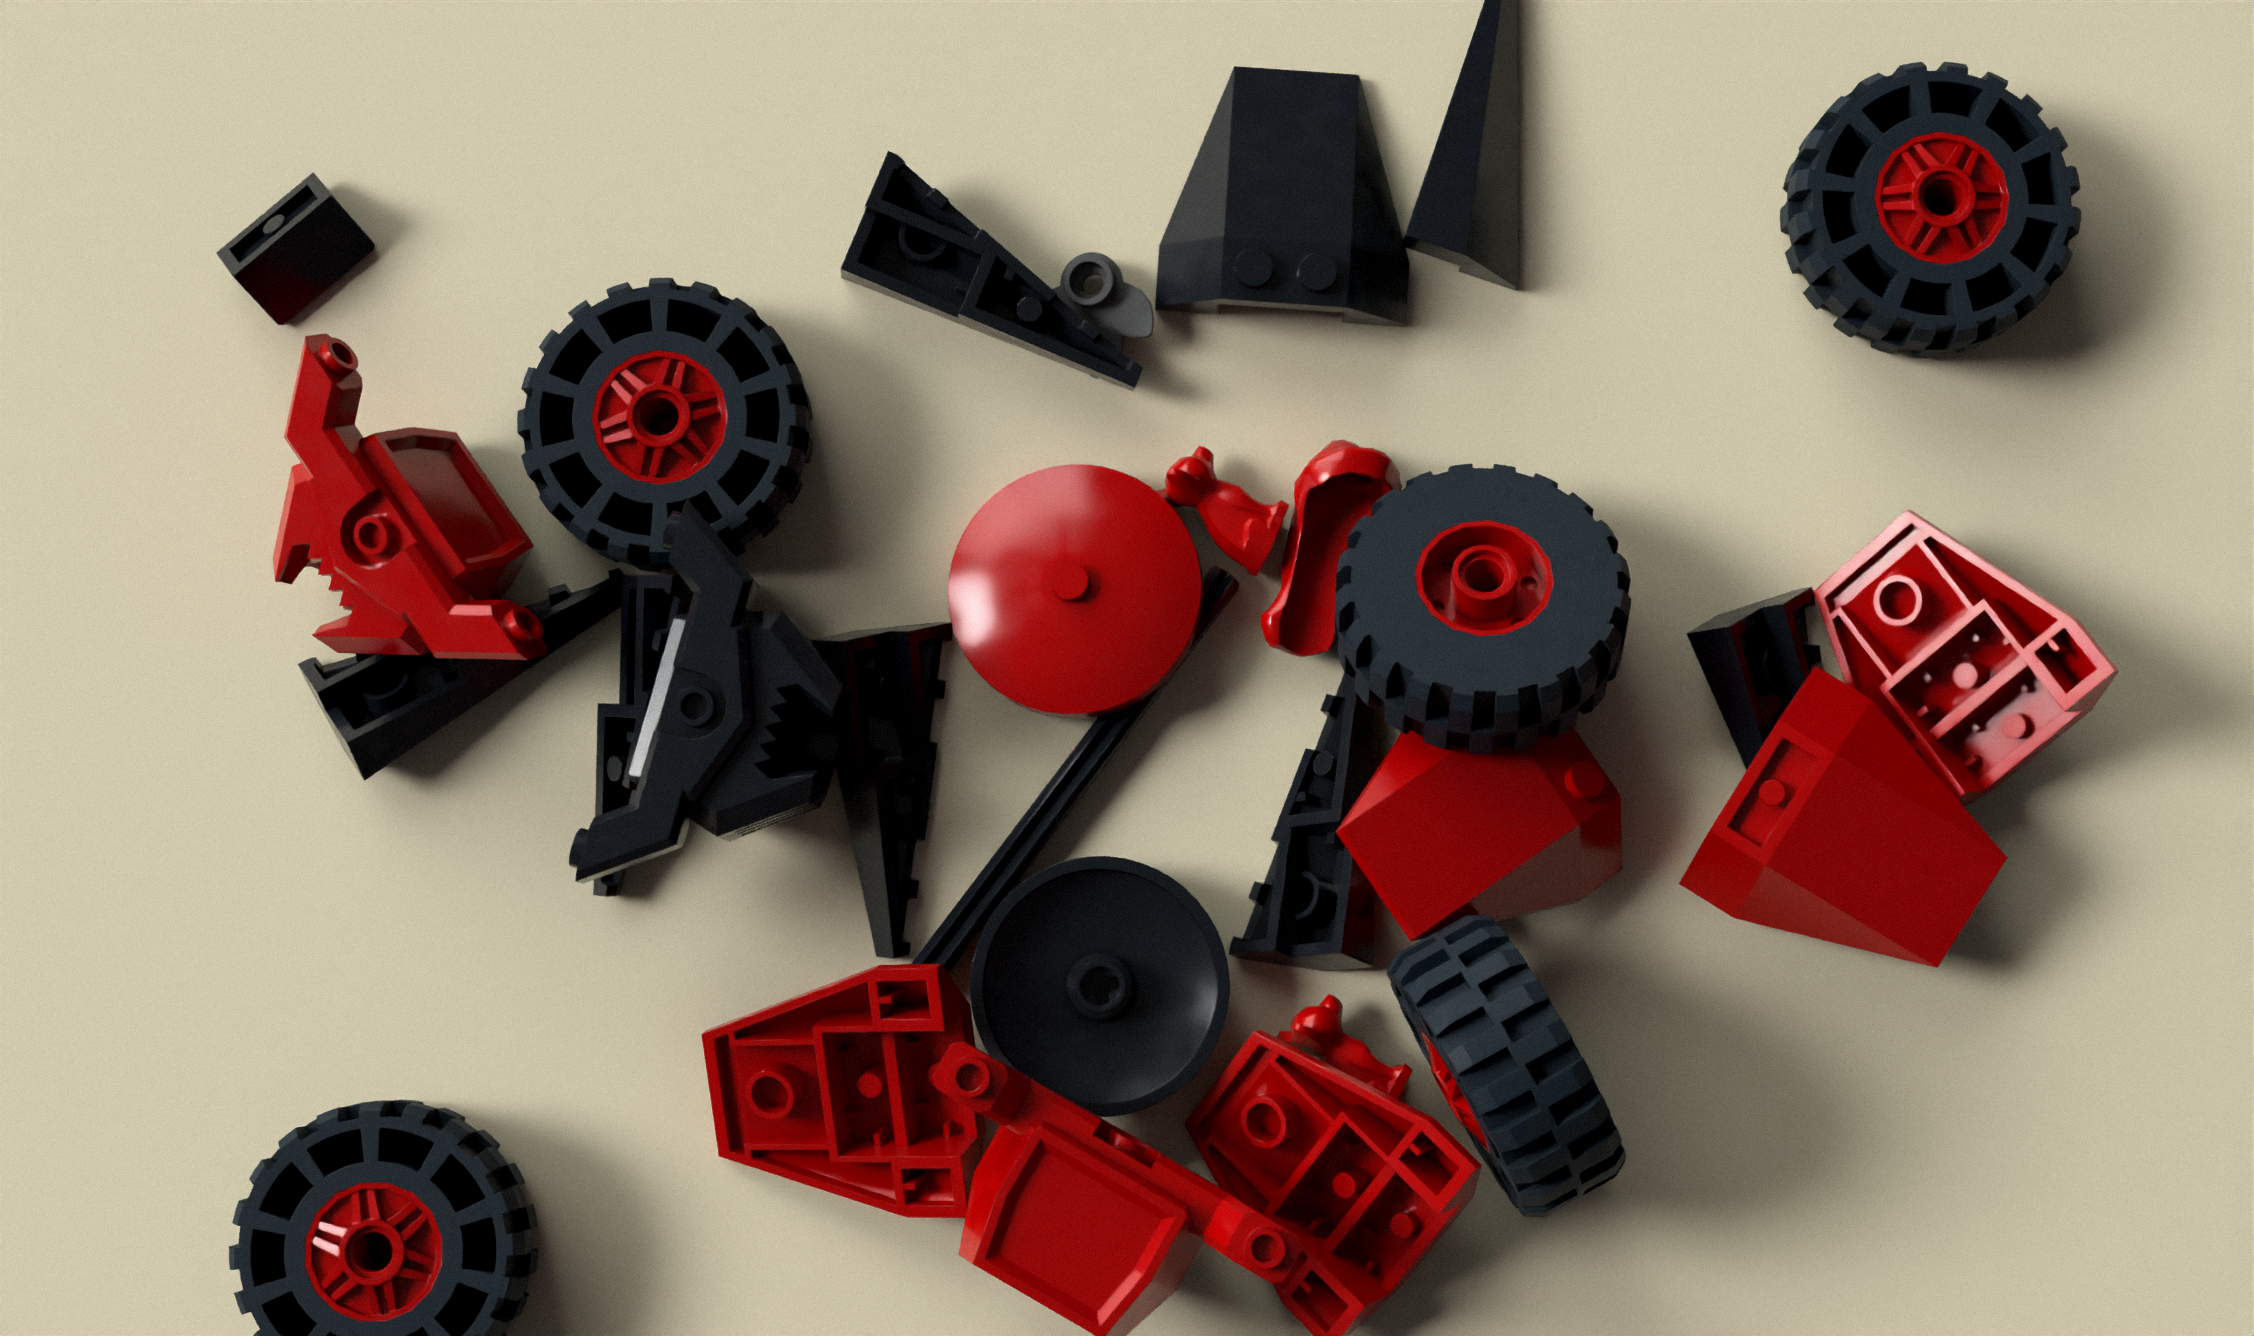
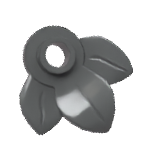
M1088 252L1078 255L1067 264L1061 276L1060 286L1053 290L1080 317L1088 320L1099 329L1102 336L1121 352L1123 350L1124 337L1146 338L1152 335L1154 316L1149 299L1142 290L1124 282L1120 268L1111 258L1101 253ZM1093 275L1102 276L1103 288L1101 291L1093 296L1085 295L1083 285L1086 279Z

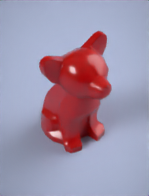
M1198 446L1192 456L1178 459L1168 469L1165 478L1166 488L1156 492L1172 507L1197 509L1204 521L1208 534L1217 547L1232 560L1247 568L1249 575L1257 576L1271 550L1289 504L1282 500L1275 505L1263 504L1251 497L1239 485L1217 479L1213 466V453L1205 447Z
M1330 994L1319 1005L1305 1007L1295 1015L1290 1031H1280L1276 1038L1319 1058L1330 1066L1397 1100L1413 1071L1406 1063L1398 1064L1397 1066L1386 1065L1369 1050L1363 1040L1343 1033L1341 1023L1343 1005L1337 997Z

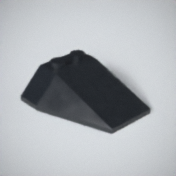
M1234 66L1159 245L1155 310L1217 314L1219 304L1343 312L1342 323L1405 327L1410 262L1406 248L1401 246L1403 236L1359 75Z

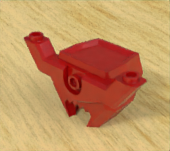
M327 333L305 336L284 433L285 440L301 463L291 467L273 554L274 578L276 582L293 584L304 567H314L319 570L318 575L332 577L329 590H332V592H343L339 606H343L344 610L352 611L348 616L319 626L312 636L337 653L424 655L432 653L435 658L530 660L546 655V644L541 638L543 636V628L538 618L529 609L518 606L511 600H500L510 589L532 551L534 544L458 434L451 431L408 427L374 433L363 437L355 426L363 388L362 377L356 370L358 367L356 354L345 342L331 337Z
M965 1042L950 1044L932 1075L937 1090L973 1111L1001 1124L973 1174L958 1255L1095 1336H1127L1178 1289L1203 1243H1206L1233 1262L1271 1284L1285 1282L1303 1250L1298 1235L1251 1205L1204 1179L1202 1176L1126 1131Z

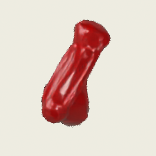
M1346 440L1331 441L1308 462L1295 481V505L1282 559L1281 589L1274 602L1261 615L1260 619L1264 638L1270 647L1300 657L1319 655L1330 651L1337 641L1334 629L1336 573L1340 555L1347 550L1348 535L1359 519L1366 515L1371 517L1372 504L1393 489L1397 492L1402 490L1400 473L1393 461L1384 452L1373 448L1359 447L1357 444Z

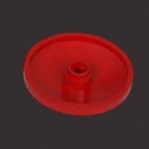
M1070 464L1038 470L1017 479L997 492L980 508L964 530L952 559L948 581V603L952 627L966 658L978 674L994 690L1016 705L1032 712L1058 718L1082 719L1111 714L1139 702L1158 689L1178 668L1189 651L1196 636L1203 608L1204 585L1199 556L1185 524L1174 508L1150 486L1135 477L1114 469L1095 465Z

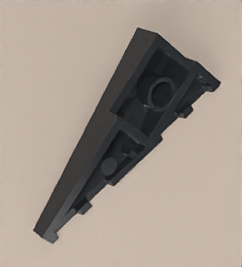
M1484 0L1401 246L1459 265L1458 272L1512 290L1516 289L1519 281L1518 0Z
M890 151L887 152L865 204L863 217L840 268L841 278L1134 391L1143 370L1137 362L1131 361L1103 337L1101 331L1091 322L1080 317L1058 297L1053 289L985 230H980L951 205L949 199L939 190L932 188L906 165L901 157Z
M619 568L609 570L608 579L592 587L571 592L566 584L548 588V600L524 606L540 621L543 628V636L541 638L547 648L546 655L530 660L435 658L432 653L424 655L356 654L354 657L324 666L314 657L299 663L298 666L343 750L365 781L621 607L622 576L625 575Z
M622 576L619 703H598L595 817L633 803L638 785L628 779L631 762L673 619L676 614H688L694 594L681 576ZM627 868L594 879L593 895L604 897L620 895Z
M1812 587L1790 591L1719 614L1686 633L1746 770L1787 706L1811 673V667L1822 663L1820 645H1809L1805 609L1815 606V596Z
M952 622L855 630L810 640L853 694L852 709L835 765L876 957L895 959L910 954L911 943L903 940L908 900L916 899L918 895L919 880L912 878L911 874L916 842L925 840L938 746V743L930 740L934 703L936 700L944 699L946 681L938 679L942 644L952 641Z
M1344 672L1336 695L1326 694L1320 711L1327 716L1315 750L1306 748L1272 834L1271 840L1278 847L1264 883L1254 881L1248 898L1255 903V907L1243 937L1233 936L1229 955L1238 959L1319 971L1373 967L1375 889L1336 834V830L1377 770L1378 708L1374 710L1365 704L1355 691V678L1350 677Z

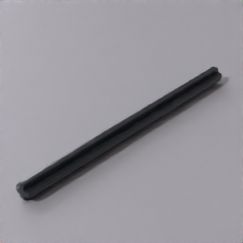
M1214 566L1203 578V608L1196 636L1178 668L1158 689L1144 699L1127 708L1099 716L911 964H942L947 973L950 972L985 926L997 906L1013 889L1236 594L1239 582L1234 576L1218 566Z

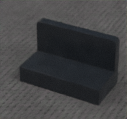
M313 172L216 253L231 275L278 325H284L371 253L375 248V244Z

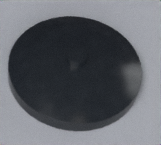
M1089 856L1063 861L1042 869L1015 887L997 906L983 928L976 945L970 975L972 1013L977 1031L988 1054L1099 1117L1126 1115L1144 1110L1160 1103L1185 1086L1199 1072L1218 1042L1224 1027L1230 995L1228 962L1223 943L1211 918L1198 900L1185 887L1163 872L1140 862L1110 856Z

